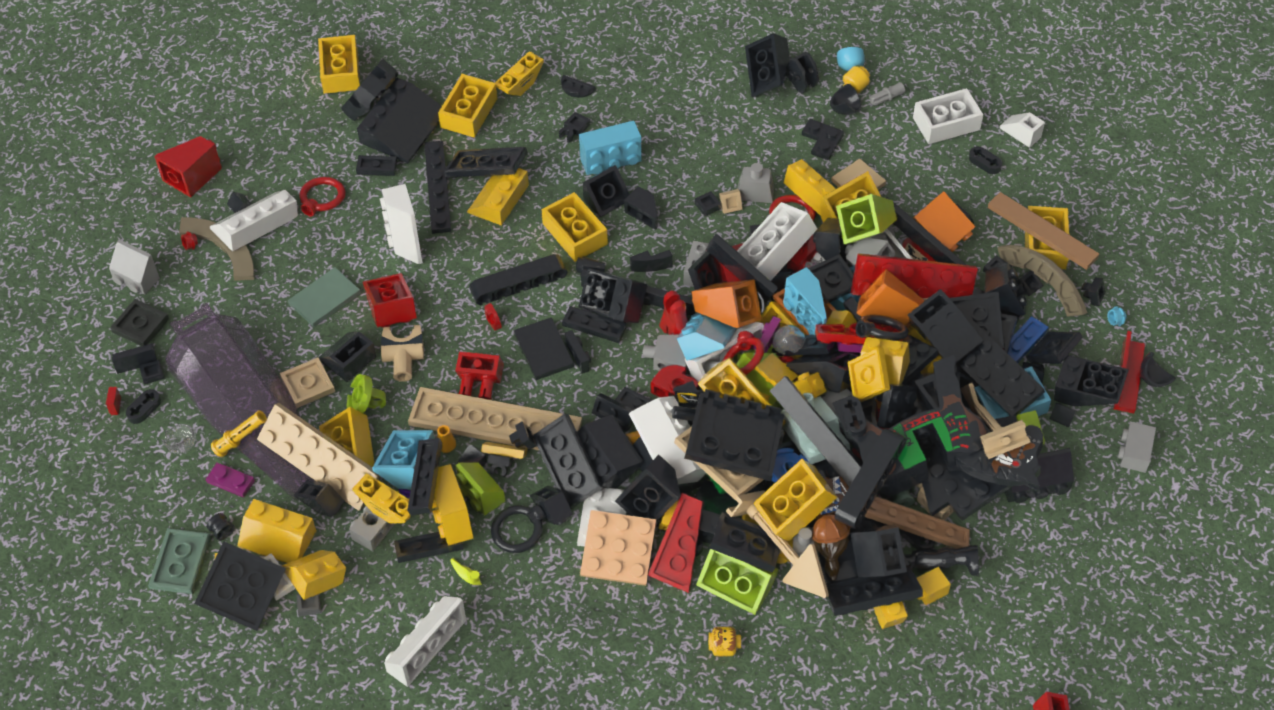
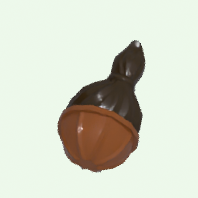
M829 514L822 516L816 521L813 527L812 539L814 540L816 550L825 558V571L832 580H836L840 569L838 556L847 547L850 526L835 520V515Z

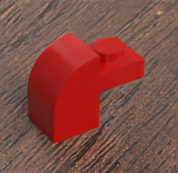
M670 365L661 369L651 381V393L658 397L673 396L674 394L668 391V386L671 379L677 376L683 377L687 383L693 381L697 390H699V382L693 377L686 376V367Z

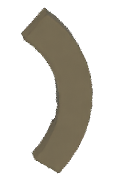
M181 217L180 236L189 231L195 234L197 238L208 239L214 242L215 245L229 256L233 265L235 281L255 280L253 261L246 245L232 251L210 229V226L215 224V222L200 218Z
M1001 245L997 247L1001 259L1012 266L1030 269L1047 284L1050 283L1057 293L1055 294L1061 301L1067 317L1088 313L1073 282L1053 261L1037 251L1018 245Z

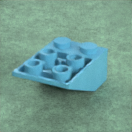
M807 267L787 277L783 301L784 307L792 312L797 322L808 330L809 335H816V324H826L827 320L819 280Z

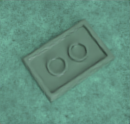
M334 267L290 298L288 304L312 327H315L360 295L361 292L358 287Z
M167 528L148 584L149 589L193 594L211 538L210 533Z

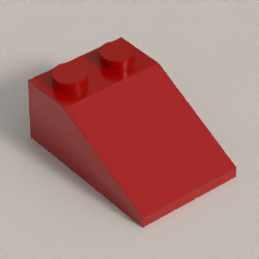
M402 273L363 281L364 290L377 328L389 327L399 322L407 323L417 318L414 299Z

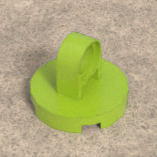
M358 374L354 378L350 386L354 388L352 395L347 396V408L352 407L364 413L367 407L376 409V407L383 408L386 405L385 392L372 388L373 384L370 376Z

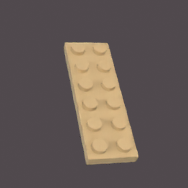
M280 403L274 405L257 438L258 441L315 481L330 484L345 502L358 511L362 510L365 504L354 493L352 488L366 473L377 480L380 478L371 466Z

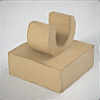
M738 189L719 193L721 208L724 214L742 210L741 195Z

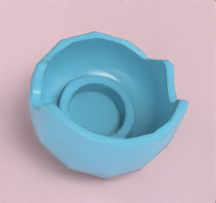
M847 47L837 52V63L845 71H849L853 66L859 67L864 65L865 56L861 48Z

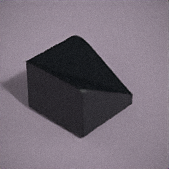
M470 444L456 464L479 463L483 467L487 463L486 455Z

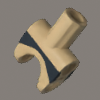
M414 325L412 333L406 338H396L392 335L390 327L383 328L381 337L382 362L394 361L393 378L399 382L412 379V360L424 359V343L420 325Z

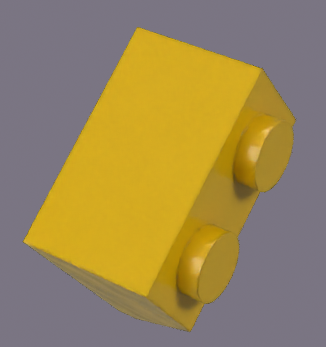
M867 337L861 350V355L878 347L884 348L889 384H902L910 362L909 343Z
M319 550L282 565V567L286 568L284 573L303 600L341 585L346 571L345 565L335 552Z

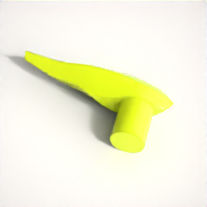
M454 558L450 560L462 579L472 585H482L478 571L471 570Z

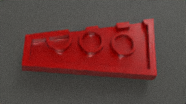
M852 323L849 327H845L843 324H816L815 328L817 341L827 344L841 342L845 345H852L853 343L864 345L867 337L860 338L856 334L857 323ZM874 323L875 328L889 332H899L897 329L893 327L881 326V324Z
M684 493L681 494L648 573V576L687 593L690 592L703 501Z

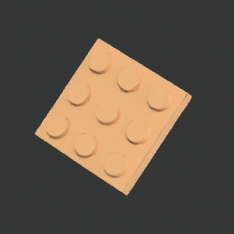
M591 510L580 576L646 586L656 519Z

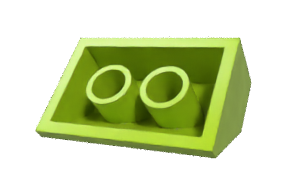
M710 549L696 585L756 615L771 590L779 569L775 568L772 573Z

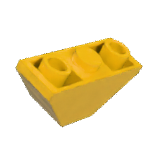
M529 51L495 82L496 87L507 94L521 96L534 84L544 59Z
M367 473L352 488L354 493L372 513L388 523H405L411 517L407 511L409 499Z

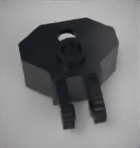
M803 52L795 58L789 57L785 75H787V78L792 82L796 90L803 94L809 85L812 87L817 86L819 75L816 63L810 53Z

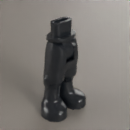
M969 545L957 549L950 547L912 551V554H904L912 569L917 567L919 570L930 571L937 567L947 569L960 564L967 566L972 576H979L978 545Z

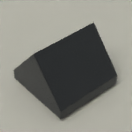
M232 192L227 205L236 213L252 205V203L244 194Z
M1057 402L1049 419L1069 427L1077 410Z

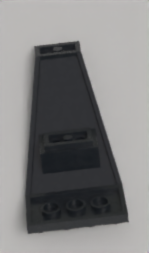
M826 459L812 464L818 471L827 470L830 479L840 476ZM864 517L857 529L850 527V532L887 526V524ZM849 534L847 547L838 556L840 569L837 579L832 580L825 571V558L819 553L820 566L829 594L826 599L834 616L846 615L855 611L869 610L878 606L891 605L896 602L910 601L923 597V589L905 555L904 560L907 572L888 576L858 577L851 536Z

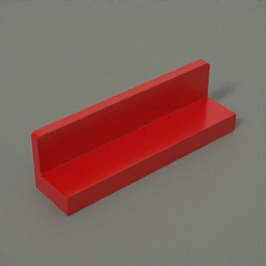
M1127 331L1122 347L1120 367L1129 369L1119 403L1114 404L1113 409L1134 414L1145 343L1131 341L1132 331Z

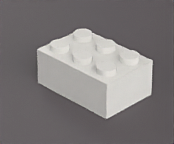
M966 88L916 102L913 119L927 143L932 144L980 130L983 113Z

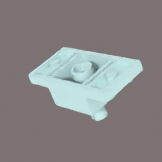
M804 393L803 396L850 450L849 442L840 432L837 416L821 396L814 398L811 393ZM785 409L781 410L780 413L784 414V420L786 421L782 428L808 462L814 464L825 460L826 458Z

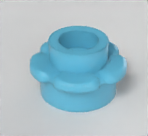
M1118 307L1109 310L1107 314L1109 323L1113 326L1123 325L1126 320L1125 311Z

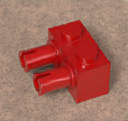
M459 351L455 371L462 380L458 394L472 396L474 381H481L478 398L485 399L486 397L487 400H491L494 384L501 383L504 367L501 357L498 355Z

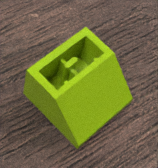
M479 463L456 464L457 474L455 476L462 496H467L471 500L470 504L476 512L480 510L485 516L505 502L504 491Z

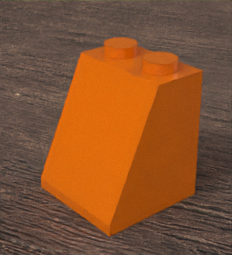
M944 191L913 217L917 223L951 252L958 248L956 243L961 239L966 241L973 234L971 230L975 228L973 223Z
M886 269L859 298L856 313L861 317L866 315L890 317L900 321L908 328L910 326L908 314L921 305L924 300Z
M755 279L718 283L691 291L695 312L734 328H740L762 320Z

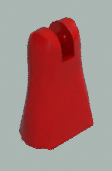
M669 291L663 299L664 311L659 327L668 335H679L688 322L686 303L680 300V295L676 291Z

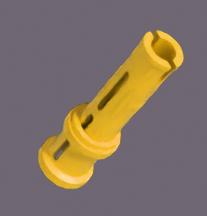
M258 410L234 430L224 432L223 437L212 441L211 448L213 452L219 457L226 456L231 448L238 447L244 437L266 422V415Z

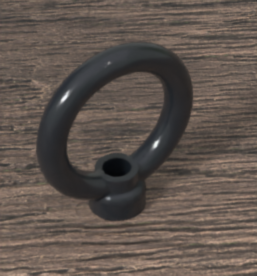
M882 315L863 316L856 324V334L860 338L871 335L880 339L895 341L905 339L909 334L908 328L903 323ZM874 323L884 324L897 329L899 332H889L875 328Z
M537 504L532 508L522 505L507 507L500 511L492 522V540L500 549L509 553L527 551L539 541L543 530L542 521L546 519V515ZM513 514L526 515L531 523L534 524L532 536L521 544L507 543L500 536L499 528L501 523Z

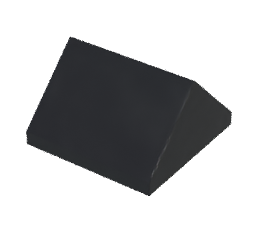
M616 165L583 182V199L599 217L623 205L624 200L630 195Z

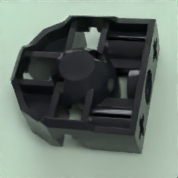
M382 58L341 107L342 111L353 121L359 116L366 115L371 109V102L377 101L398 76L397 70Z

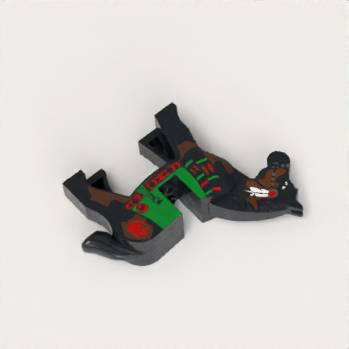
M954 355L933 362L934 374L914 381L915 386L918 387L917 394L928 408V411L913 415L888 429L907 439L901 455L878 493L888 496L897 495L929 480L926 458L921 449H927L934 443H936L949 471L962 470L974 478L1006 486L1025 485L1039 492L1037 478L1041 474V466L1038 465L1037 457L1043 448V433L1041 429L1034 425L1026 426L1025 431L1030 439V443L988 459L980 436L990 433V430L984 421L967 409L962 402L960 385L956 377L957 364ZM874 397L861 402L867 431L861 437H852L847 431L842 413L841 403L845 399L843 398L832 403L834 414L838 418L846 440L857 449L861 459L855 455L854 457L863 465L883 429L877 426L879 413L877 402ZM853 404L848 405L851 414L855 413ZM854 420L855 429H859L858 421Z

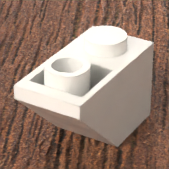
M1029 112L1012 115L1000 125V129L1030 148L1041 138L1045 122Z

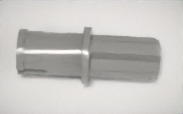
M901 82L889 88L884 87L882 91L869 97L870 103L876 106L887 100L891 101L892 98L904 94L905 87Z

